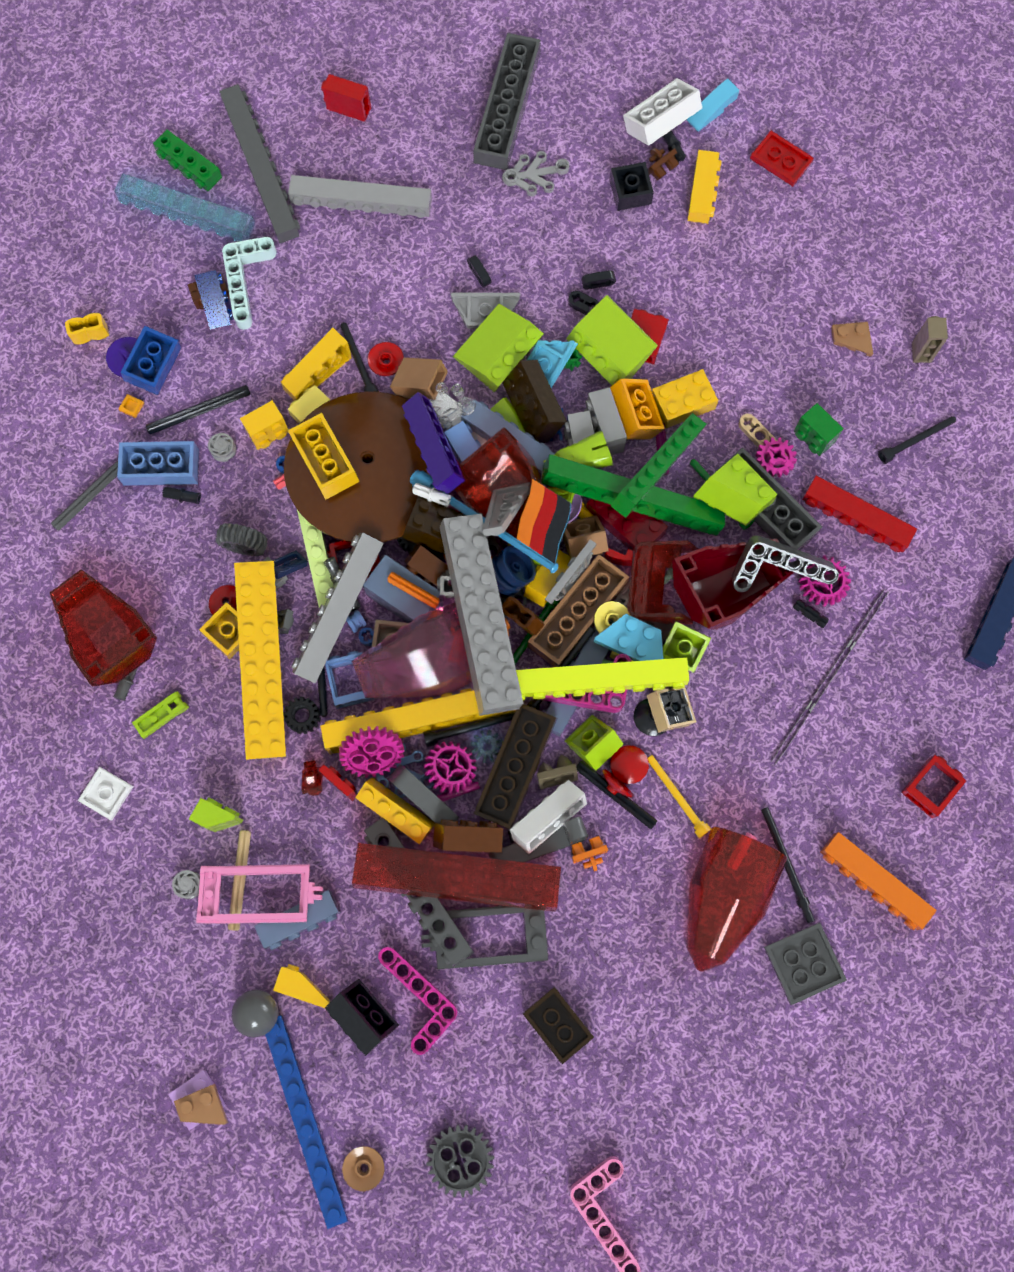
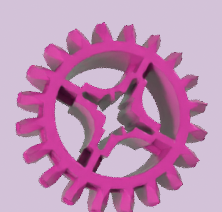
M831 557L828 561L835 565L839 574V587L836 592H832V584H825L817 580L811 582L809 577L800 575L801 578L798 580V583L802 584L799 587L800 590H806L803 596L809 595V602L815 599V605H819L822 601L823 607L827 606L828 603L833 606L835 601L839 603L842 600L841 597L845 598L847 595L846 591L850 590L848 584L851 583V579L847 578L850 572H844L846 566L840 567V560L836 563L833 562L834 557ZM810 564L807 566V568L810 569L815 564ZM828 571L824 573V575L830 574ZM815 588L821 589L823 593L817 591Z
M444 741L441 743V746L435 745L434 750L431 749L428 752L429 756L425 758L427 763L424 764L423 768L427 769L424 774L425 776H430L428 783H435L433 789H436L438 786L441 787L440 793L447 789L448 794H451L452 791L458 794L460 789L462 791L466 790L467 786L472 784L471 779H474L476 776L473 773L477 770V767L473 766L476 760L470 759L472 752L467 754L465 752L467 747L461 749L460 743L454 746L453 741H450L447 746ZM444 754H450V755H451V757H450L449 759H444V758H442V760H441V759L437 758V757H439V756H441V755H444ZM451 763L452 771L449 773L448 765ZM437 769L442 772V777L438 773ZM451 776L463 777L459 781H449Z

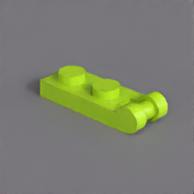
M178 691L172 693L132 722L143 739L189 708L188 704L182 701V696ZM175 703L177 707L171 709L169 705Z

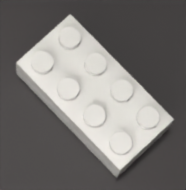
M678 78L623 115L627 133L648 146L654 143L664 134H667L670 130L702 109L699 89Z

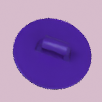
M119 338L109 346L106 353V362L109 369L115 375L122 377L120 372L137 338Z

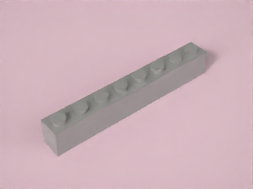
M291 175L288 191L290 202L298 206L305 204L313 207L325 206L331 209L345 208L349 211L363 210L367 213L374 211L381 212L382 214L394 213L400 216L414 215L418 218L430 216L432 203L431 189Z
M359 533V535L354 536L351 542L353 547L350 553L347 552L342 561L345 564L342 570L337 571L334 577L336 582L333 588L330 587L325 596L328 599L325 605L320 606L317 612L319 617L316 623L313 622L308 631L311 634L308 640L303 641L300 647L302 652L299 658L296 657L291 666L293 668L292 673L315 684L383 545L382 542L365 533Z

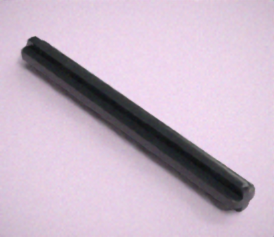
M247 385L241 386L146 424V429L149 434H154L249 396L250 390Z

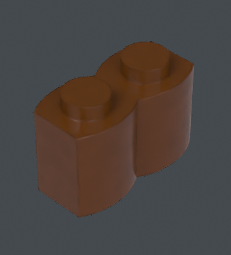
M508 597L502 605L503 613L527 633L536 636L543 628L544 622L516 598Z

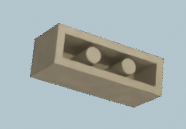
M932 316L926 319L912 341L913 363H931L948 339L947 318Z

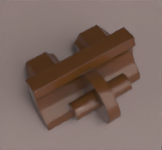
M653 148L650 151L651 157L648 160L650 163L653 161L655 163L650 166L648 173L649 175L652 174L657 181L667 174L662 167L663 164L667 166L669 171L679 165L675 157L677 154L675 148L665 156H662L665 153L663 148L660 150Z

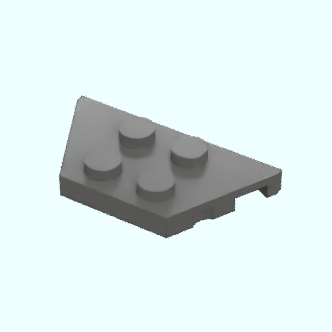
M451 293V299L466 328L477 329L498 304L513 311L520 299V293Z
M591 539L579 555L569 561L567 565L569 568L566 572H561L557 577L556 585L545 598L550 604L554 600L558 601L563 598L588 568L593 556L592 550L597 545Z

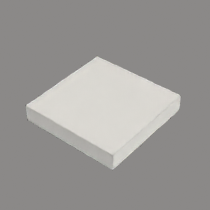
M99 767L78 801L109 820H113L134 786Z

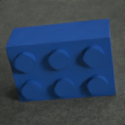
M144 326L120 372L123 380L158 395L181 350L179 340Z

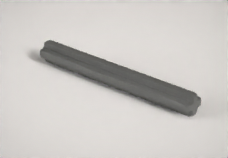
M118 461L108 468L51 522V525L56 530H61L117 477Z

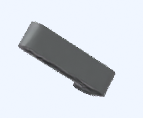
M400 764L387 778L434 822L441 823V819L457 821L460 818L403 765Z

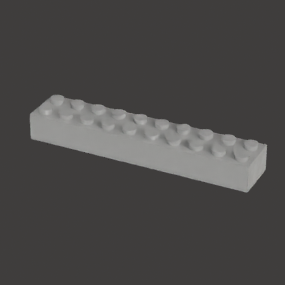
M482 514L444 518L440 525V532L479 716L518 710L523 705V699L487 536H484L483 533L484 523Z

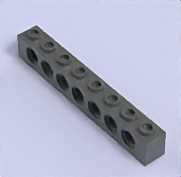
M381 818L365 829L364 832L367 836L364 839L370 847L374 845L377 850L375 856L381 864L385 862L388 867L385 870L391 880L396 879L399 884L396 888L402 897L406 895L410 900L408 903L409 908L413 914L417 912L421 917L419 920L420 925L425 931L427 929L432 934L430 940L436 948L440 946L444 952L441 954V957L447 965L451 963L455 967L474 953L389 823L384 818ZM388 838L389 844L384 848L380 847L381 839ZM398 854L400 856L399 862L391 864V856ZM404 871L411 872V877L407 881L401 880V874ZM420 887L422 894L417 898L413 897V889ZM426 904L433 905L432 913L424 914L423 907ZM437 921L444 922V929L440 932L434 930V924ZM448 938H454L456 941L452 949L445 947V941Z

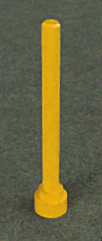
M650 755L648 757L649 764L694 824L697 837L701 838L712 829L708 823L705 824L704 821H700L654 756Z

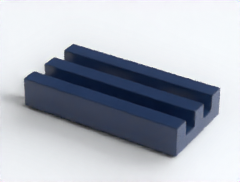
M297 551L273 560L275 578H282L306 567L308 561Z

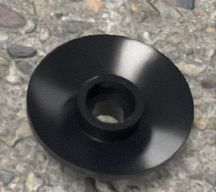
M644 699L636 706L634 711L636 727L642 733L649 736L663 734L664 732L658 733L655 721L650 717L652 711L648 699Z

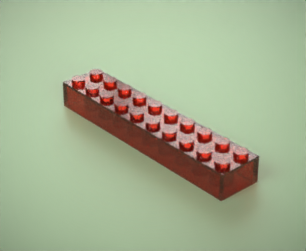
M358 843L352 886L357 889L555 912L558 906L561 867Z

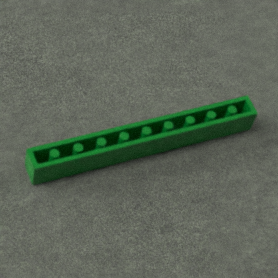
M549 454L543 465L541 483L612 504L618 494L632 479ZM655 486L633 509L634 512L717 536L725 526V513L721 510L710 507L704 501Z

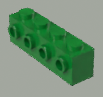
M168 129L153 143L156 155L161 160H167L173 169H179L186 179L191 178L198 188H204L209 192L222 178L221 172L216 165Z

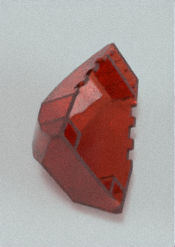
M503 427L459 464L465 481L456 487L455 491L469 508L486 518L493 490L529 482L532 485V479L542 484V478L533 458L519 441ZM529 495L505 530L515 538H517L520 518Z
M79 570L50 592L56 613L60 619V626L65 634L66 644L70 649V656L92 687L118 683L150 659L157 635L149 623L134 607L112 593L85 571Z

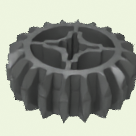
M225 523L219 526L215 541L219 546L233 553L261 556L267 547L268 539L256 529L244 525Z

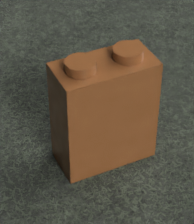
M404 357L390 387L395 395L405 399H410L419 392L430 399V401H435L448 371L439 359Z

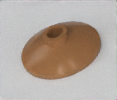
M360 1146L350 1151L345 1157L342 1166L344 1180L352 1189L357 1191H369L375 1188L382 1180L385 1170L382 1156L378 1151L368 1146ZM361 1164H367L368 1170L366 1172L361 1170Z

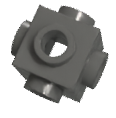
M446 569V572H442L440 577L437 578V589H440V595H445L446 598H454L452 585L449 584V580H451L449 570Z

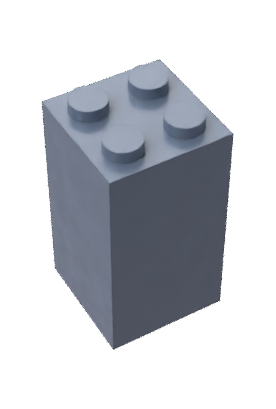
M387 555L382 558L363 585L369 598L406 623L432 625L434 616L436 614L439 615L444 608L443 595H440L439 590L414 575ZM394 572L440 599L439 605L434 609L387 581L389 574Z

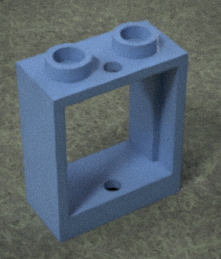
M352 651L347 654L348 656L344 657L332 656L325 663L336 709L374 700L367 671H362L366 690L340 697L338 694L333 669L354 664L355 659L360 654H363L362 652Z

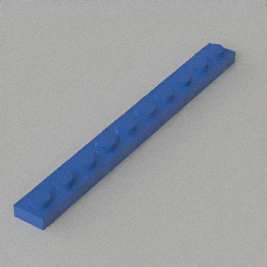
M280 1015L273 1029L265 1034L326 1227L330 1229L347 1222L348 1217L283 1016Z

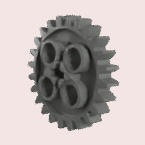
M457 1124L456 1130L453 1131L452 1127L449 1126L448 1133L441 1130L442 1138L434 1137L437 1145L430 1144L429 1146L434 1151L427 1153V1156L432 1158V1160L426 1163V1165L432 1166L428 1174H435L432 1183L439 1181L437 1189H441L443 1186L446 1187L445 1194L453 1190V1197H455L459 1191L463 1198L465 1191L468 1190L472 1196L473 1188L475 1187L480 1191V1182L486 1185L487 1181L484 1177L492 1176L488 1169L494 1168V1164L489 1163V1161L493 1160L495 1156L488 1153L493 1150V1147H486L489 1139H481L483 1132L476 1135V1127L468 1131V1124H466L464 1130H461L460 1125ZM463 1141H470L473 1145L472 1150L464 1151L461 1148ZM453 1142H457L461 1158H466L464 1168L468 1179L464 1178L461 1164L455 1162L458 1156ZM444 1148L451 1149L453 1152L452 1158H443L441 1151ZM477 1162L480 1165L479 1171L471 1172L468 1168L469 1163ZM452 1169L459 1171V1179H450L448 1172Z

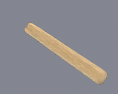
M241 830L239 832L235 866H247L251 837L250 831ZM234 875L229 914H241L246 875ZM240 923L228 924V930L238 931L240 929Z

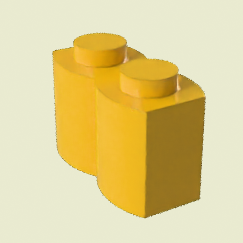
M100 313L88 314L83 318H71L65 322L67 335L74 344H85L90 340H101L109 336L107 323Z

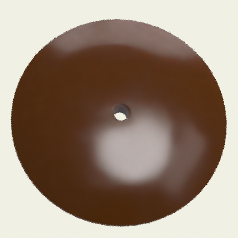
M383 392L351 393L322 404L301 422L303 423L322 413L360 481L325 500L292 438L290 439L284 458L286 488L296 509L315 528L329 536L352 542L354 536L359 535V533H365L380 542L394 540L403 536L418 499V495L413 494L410 478L416 470L428 473L426 462L421 457V450L415 443L416 438L409 429V422L404 417L405 412L402 405L408 399Z

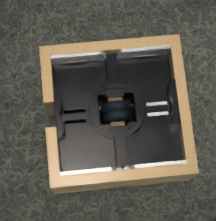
M685 687L681 689L657 690L646 695L658 733L696 723Z

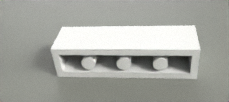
M570 780L559 785L555 792L545 797L541 804L535 809H531L527 816L512 826L510 832L513 841L526 853L530 854L557 831L564 822L568 821L587 805L585 793Z

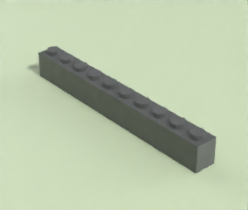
M239 84L220 90L223 104L279 243L299 237L298 230L300 226L298 220L292 217L295 214L291 204L287 205L286 201L289 200L285 190H281L280 186H283L280 176H276L274 173L277 171L274 161L270 162L269 160L271 154L268 147L263 145L265 140L262 132L258 133L257 131L260 128L257 119H253L251 116L254 115L251 105L246 104L248 98L245 90L241 91Z

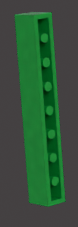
M692 413L623 488L611 504V507L626 518L693 443L707 424Z

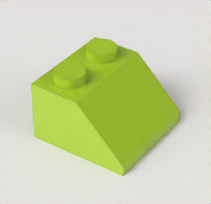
M675 621L662 645L663 658L687 657L688 670L695 672L711 637Z
M591 715L565 740V743L595 771L624 744L614 729L594 715Z

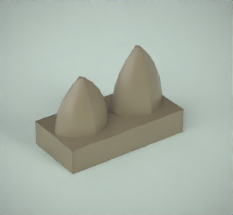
M562 754L558 758L557 768L555 769L543 762L537 773L540 790L564 784L567 780L571 782L577 781L576 765L572 764Z

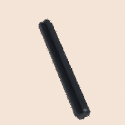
M583 761L576 765V769L581 775L649 829L655 826L657 820L630 798L620 793L612 794L606 788L609 785L606 779Z

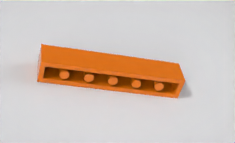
M834 833L820 851L824 855L823 859L831 865L833 863L840 868L839 872L847 878L852 877L856 881V886L864 891L867 889L872 893L871 897L880 904L883 902L889 907L887 910L892 915L903 918L905 920L904 924L910 929L923 930L937 911L841 833Z

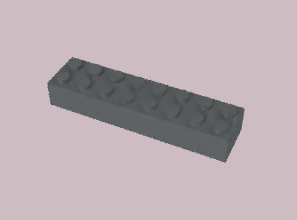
M507 33L474 146V164L502 170L509 168L540 57V39Z

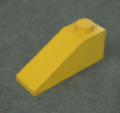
M288 964L287 967L281 966L273 991L323 1008L331 1002L303 972L299 971L300 967Z

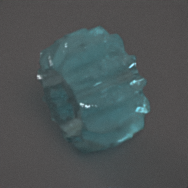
M482 730L480 731L481 738L478 735H474V739L477 742H471V746L476 748L472 749L471 752L472 754L478 753L475 757L476 760L483 756V763L487 762V758H490L491 763H493V756L497 757V751L501 748L498 745H501L503 740H496L499 736L498 733L491 736L492 731L488 730L487 735H485ZM491 743V749L485 751L483 744Z

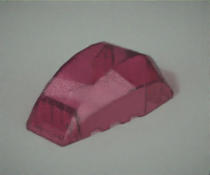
M455 602L419 615L413 619L414 621L401 627L398 632L390 637L388 636L382 640L383 642L352 660L365 698H410L441 695L454 692L472 682Z

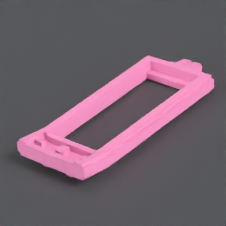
M310 864L201 866L196 923L307 922L308 904H314V900H322L323 895H314V892H323V887L315 886V883L309 882ZM301 874L299 913L219 914L222 876Z

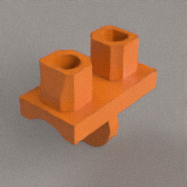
M599 836L589 839L592 848L590 851L585 852L582 842L571 846L573 864L589 859L588 862L583 863L584 869L592 867L593 872L598 871L596 865L603 863L602 857L596 859L594 857L608 851L607 845L603 844Z

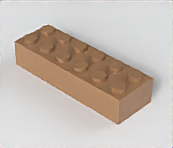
M598 554L546 618L544 626L539 633L529 639L528 648L553 667H559L589 626H594L596 610L602 604L614 601L628 583L629 576Z

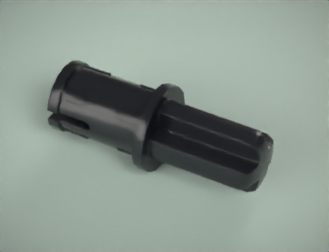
M670 130L662 137L666 141L669 151L674 148L677 151L675 155L677 161H684L686 154L681 148V142L676 139L673 131Z
M164 487L162 492L164 498L179 500L180 503L185 501L199 504L201 499V493L187 491L185 488Z

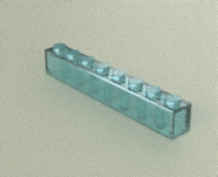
M123 173L114 190L122 204H131L140 210L147 209L155 215L162 214L173 221L180 220L188 226L195 225L204 231L210 230L216 232L219 236L231 237L237 242L249 240L256 225L251 215Z

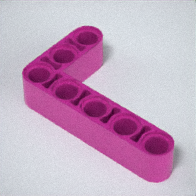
M619 654L615 657L613 663L618 661L631 662V659L628 655ZM627 690L624 693L605 691V694L598 695L601 698L600 703L592 702L593 692L585 693L579 700L573 699L571 694H565V697L554 698L553 695L545 696L544 699L538 700L618 713L625 704ZM616 698L621 702V705L614 707L611 705L610 700Z
M390 947L383 948L378 955L380 963L435 1013L411 1042V1049L415 1054H425L458 1016L457 1007L395 949ZM386 951H391L394 955L393 960L389 963L383 959ZM403 964L409 969L408 974L404 977L398 973L399 966ZM417 978L421 979L424 983L420 991L415 990L413 987V982ZM432 992L439 996V1001L435 1005L430 1004L428 1001V996ZM445 1007H451L454 1010L452 1018L444 1017L443 1010ZM431 1023L439 1024L440 1032L435 1035L429 1031ZM417 1039L425 1040V1050L421 1051L416 1048L415 1042Z

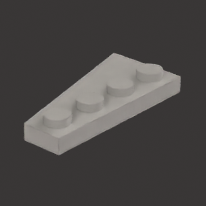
M530 482L493 490L483 526L484 536H498L505 532L531 490Z

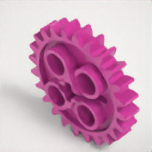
M368 726L367 731L359 728L360 733L353 731V737L346 736V741L341 742L342 746L339 747L341 766H345V771L350 770L351 775L357 772V777L365 774V778H367L369 774H372L375 778L376 773L383 776V771L390 773V767L397 768L396 763H401V758H404L402 739L399 738L398 733L393 734V730L387 732L386 727L379 730L378 726H376L374 730H371L370 726Z

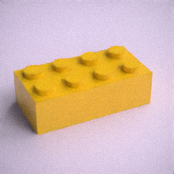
M322 413L288 430L325 500L360 482Z

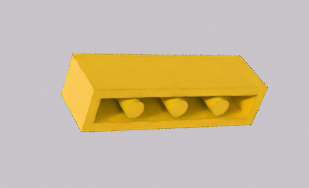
M698 150L687 221L708 224L710 217L713 218L715 207L712 206V202H715L717 197V191H714V187H718L719 176L716 173L720 171L722 160H719V152Z
M373 777L364 783L355 797L418 844L425 840L434 827V821Z

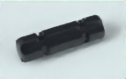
M798 599L793 605L795 610L801 611V614L812 622H817V625L821 628H824L829 621L827 617L821 616V613L811 606H806L805 602L801 599Z

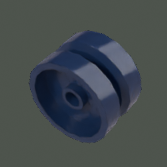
M514 546L506 547L492 558L498 591L506 596L514 595L535 578L536 570L532 559Z

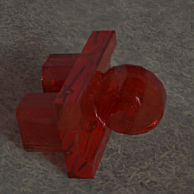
M315 760L304 762L302 794L308 793L309 795L316 796L323 790V775L319 772L321 767H317Z

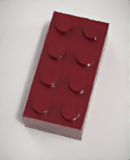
M590 499L586 504V508L594 516H598L603 527L628 549L644 556L666 534L668 526L663 521L648 515L632 511L625 518L612 508L611 504L595 499Z

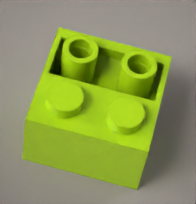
M209 797L207 800L200 798L189 820L213 832L236 826L243 822V819L239 818L240 813L227 806L222 809L223 805Z

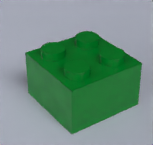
M816 403L801 416L794 432L799 440L804 441L808 445L812 453H817L821 456L836 443L844 428Z

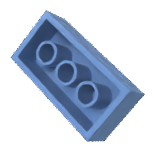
M194 441L119 443L117 478L124 486L198 484L199 449Z

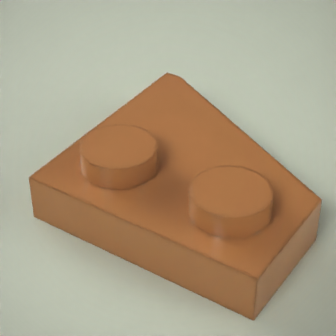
M868 322L835 324L831 326L833 344L847 347L852 351H861L866 353L867 356L873 355Z
M215 1084L174 1101L180 1122L219 1125L228 1123Z

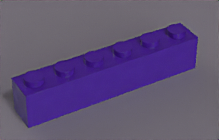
M417 392L402 405L405 412L404 417L409 422V429L416 438L415 443L421 450V457L426 462V469L433 479V486L438 491L441 490L449 494L464 482L465 479L430 399Z

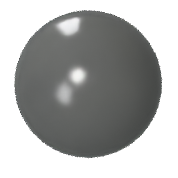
M255 989L243 993L237 998L232 1007L231 1017L233 1025L244 1036L251 1038L264 1036L273 1029L278 1019V1006L275 999L263 990Z

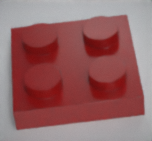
M323 765L319 772L353 802L357 795L354 792L356 790L354 785L346 778L342 781L340 779L342 776L332 766L328 768Z

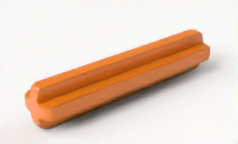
M394 572L389 574L387 581L434 609L439 605L440 599Z

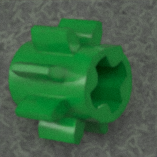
M575 349L563 369L567 368L573 371L574 367L579 368L580 360L583 356L579 355V352Z

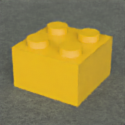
M273 400L240 418L257 450L267 448L271 442L276 439H283L289 433L284 418Z
M226 602L199 631L228 659H231L239 651L237 611Z

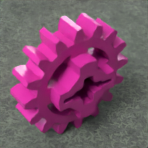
M771 437L770 442L764 440L763 445H759V451L755 454L758 457L756 461L768 473H771L772 477L777 474L778 478H781L782 473L788 475L789 470H793V464L797 461L794 458L797 452L792 451L794 446H788V440L784 443L781 442V437L777 441L773 437Z

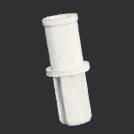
M415 483L412 490L413 494L428 499V502L433 501L448 507L451 495L437 491L435 487L429 488Z

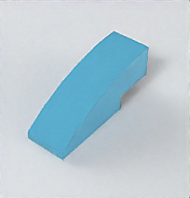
M727 78L701 102L702 109L690 116L687 121L697 131H700L722 114L724 109L738 98L739 89Z

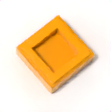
M127 394L118 409L120 412L136 418L144 402Z

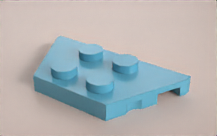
M538 340L527 360H538L552 388L578 344L575 341L561 342L553 340L548 342L546 340Z
M628 614L619 618L597 635L593 641L618 654L628 655L633 661L663 659L661 630Z

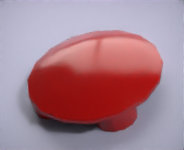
M626 745L619 748L612 755L610 769L614 777L623 784H635L647 775L649 760L640 748Z

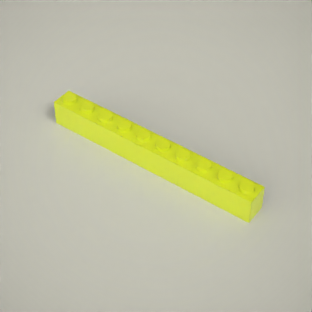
M687 657L516 670L523 700H525V697L544 699L545 696L553 695L554 698L565 697V694L584 696L585 693L593 692L594 695L605 694V691L624 693L625 690L633 689V692L645 691V688L663 690L669 686H673V689H681L690 681Z

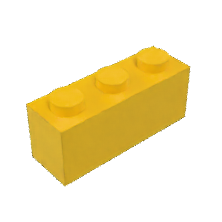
M558 550L556 563H558L559 567L555 573H550L549 569L543 565H538L535 569L536 575L534 580L524 587L526 588L524 597L544 607L547 603L545 598L556 585L557 577L561 572L565 573L569 568L567 565L571 560L570 556Z

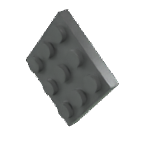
M820 923L764 947L790 1005L847 981Z

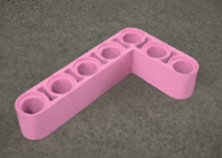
M610 1156L571 1186L570 1197L619 1272H625L624 1269L627 1264H634L636 1266L634 1272H641L636 1258L594 1198L623 1175L624 1167L621 1160L615 1156ZM612 1162L619 1164V1170L615 1173L608 1171V1166ZM595 1175L602 1177V1183L598 1186L591 1184V1179ZM578 1188L585 1190V1196L581 1199L574 1197V1191ZM595 1207L598 1210L595 1217H588L586 1215L588 1208ZM602 1226L610 1228V1233L607 1236L599 1234V1229ZM621 1245L623 1247L621 1254H613V1246Z

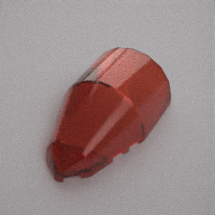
M720 827L711 828L689 885L686 949L696 969L701 972L725 964L765 917L788 859L786 855L764 843Z

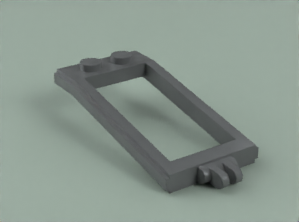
M543 903L447 911L451 919L523 913L526 954L470 958L463 960L453 967L451 963L447 965L441 957V954L444 952L440 946L436 948L430 940L432 936L430 931L429 935H421V940L429 939V943L422 944V948L430 947V951H436L437 970L548 961ZM437 921L434 924L435 931L440 932L443 930V921Z

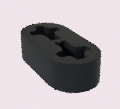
M476 255L468 258V266L480 285L484 288L491 284L490 276Z
M611 270L586 274L581 278L583 288L586 290L611 286L616 283L615 273Z
M573 291L568 297L569 306L585 315L591 311L589 307L592 305L596 306L599 303L596 299L580 291ZM579 298V301L573 302V299Z

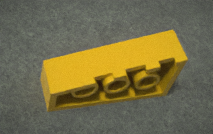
M332 328L289 374L283 377L281 385L286 393L295 401L303 396L306 389L312 388L314 385L317 387L352 358L348 342Z

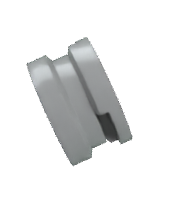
M217 433L210 438L208 449L214 459L226 462L235 456L236 445L231 436L226 433Z
M183 870L177 873L172 881L174 893L184 899L197 897L199 895L200 875L190 870Z

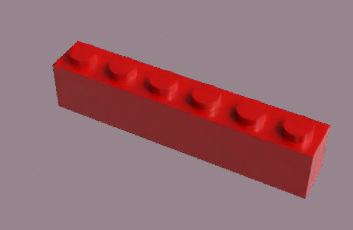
M817 475L802 499L808 506L821 509L825 515L838 518L842 524L855 527L857 532L872 536L874 541L889 545L890 549L895 552L903 553L908 548L917 531V528Z

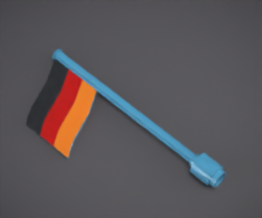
M416 470L410 478V483L413 487L415 483L429 488L434 487L431 475L424 471ZM532 479L530 495L520 518L517 538L506 531L498 536L549 569L550 573H555L559 567L556 560L560 541L569 521L571 503ZM451 496V499H449V504L465 515L478 514Z

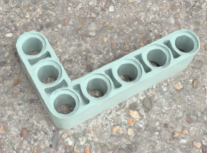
M269 237L229 243L222 250L232 313L237 327L242 330L249 329L252 325L243 265L271 260L276 256L277 251L274 242Z

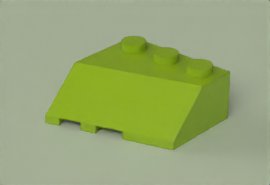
M736 454L710 476L693 497L708 503L712 508L721 510L725 515L746 526L774 502L777 493L739 454Z

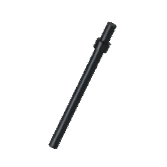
M589 626L559 667L569 666L595 633L594 629ZM531 699L527 705L538 710L543 700Z
M769 807L761 809L798 899L796 901L798 907L802 909L807 923L813 922L815 919L809 907L811 904L808 897L804 895Z

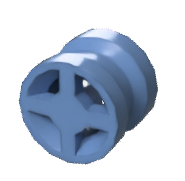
M355 610L346 620L354 633L360 627L367 626L358 610Z

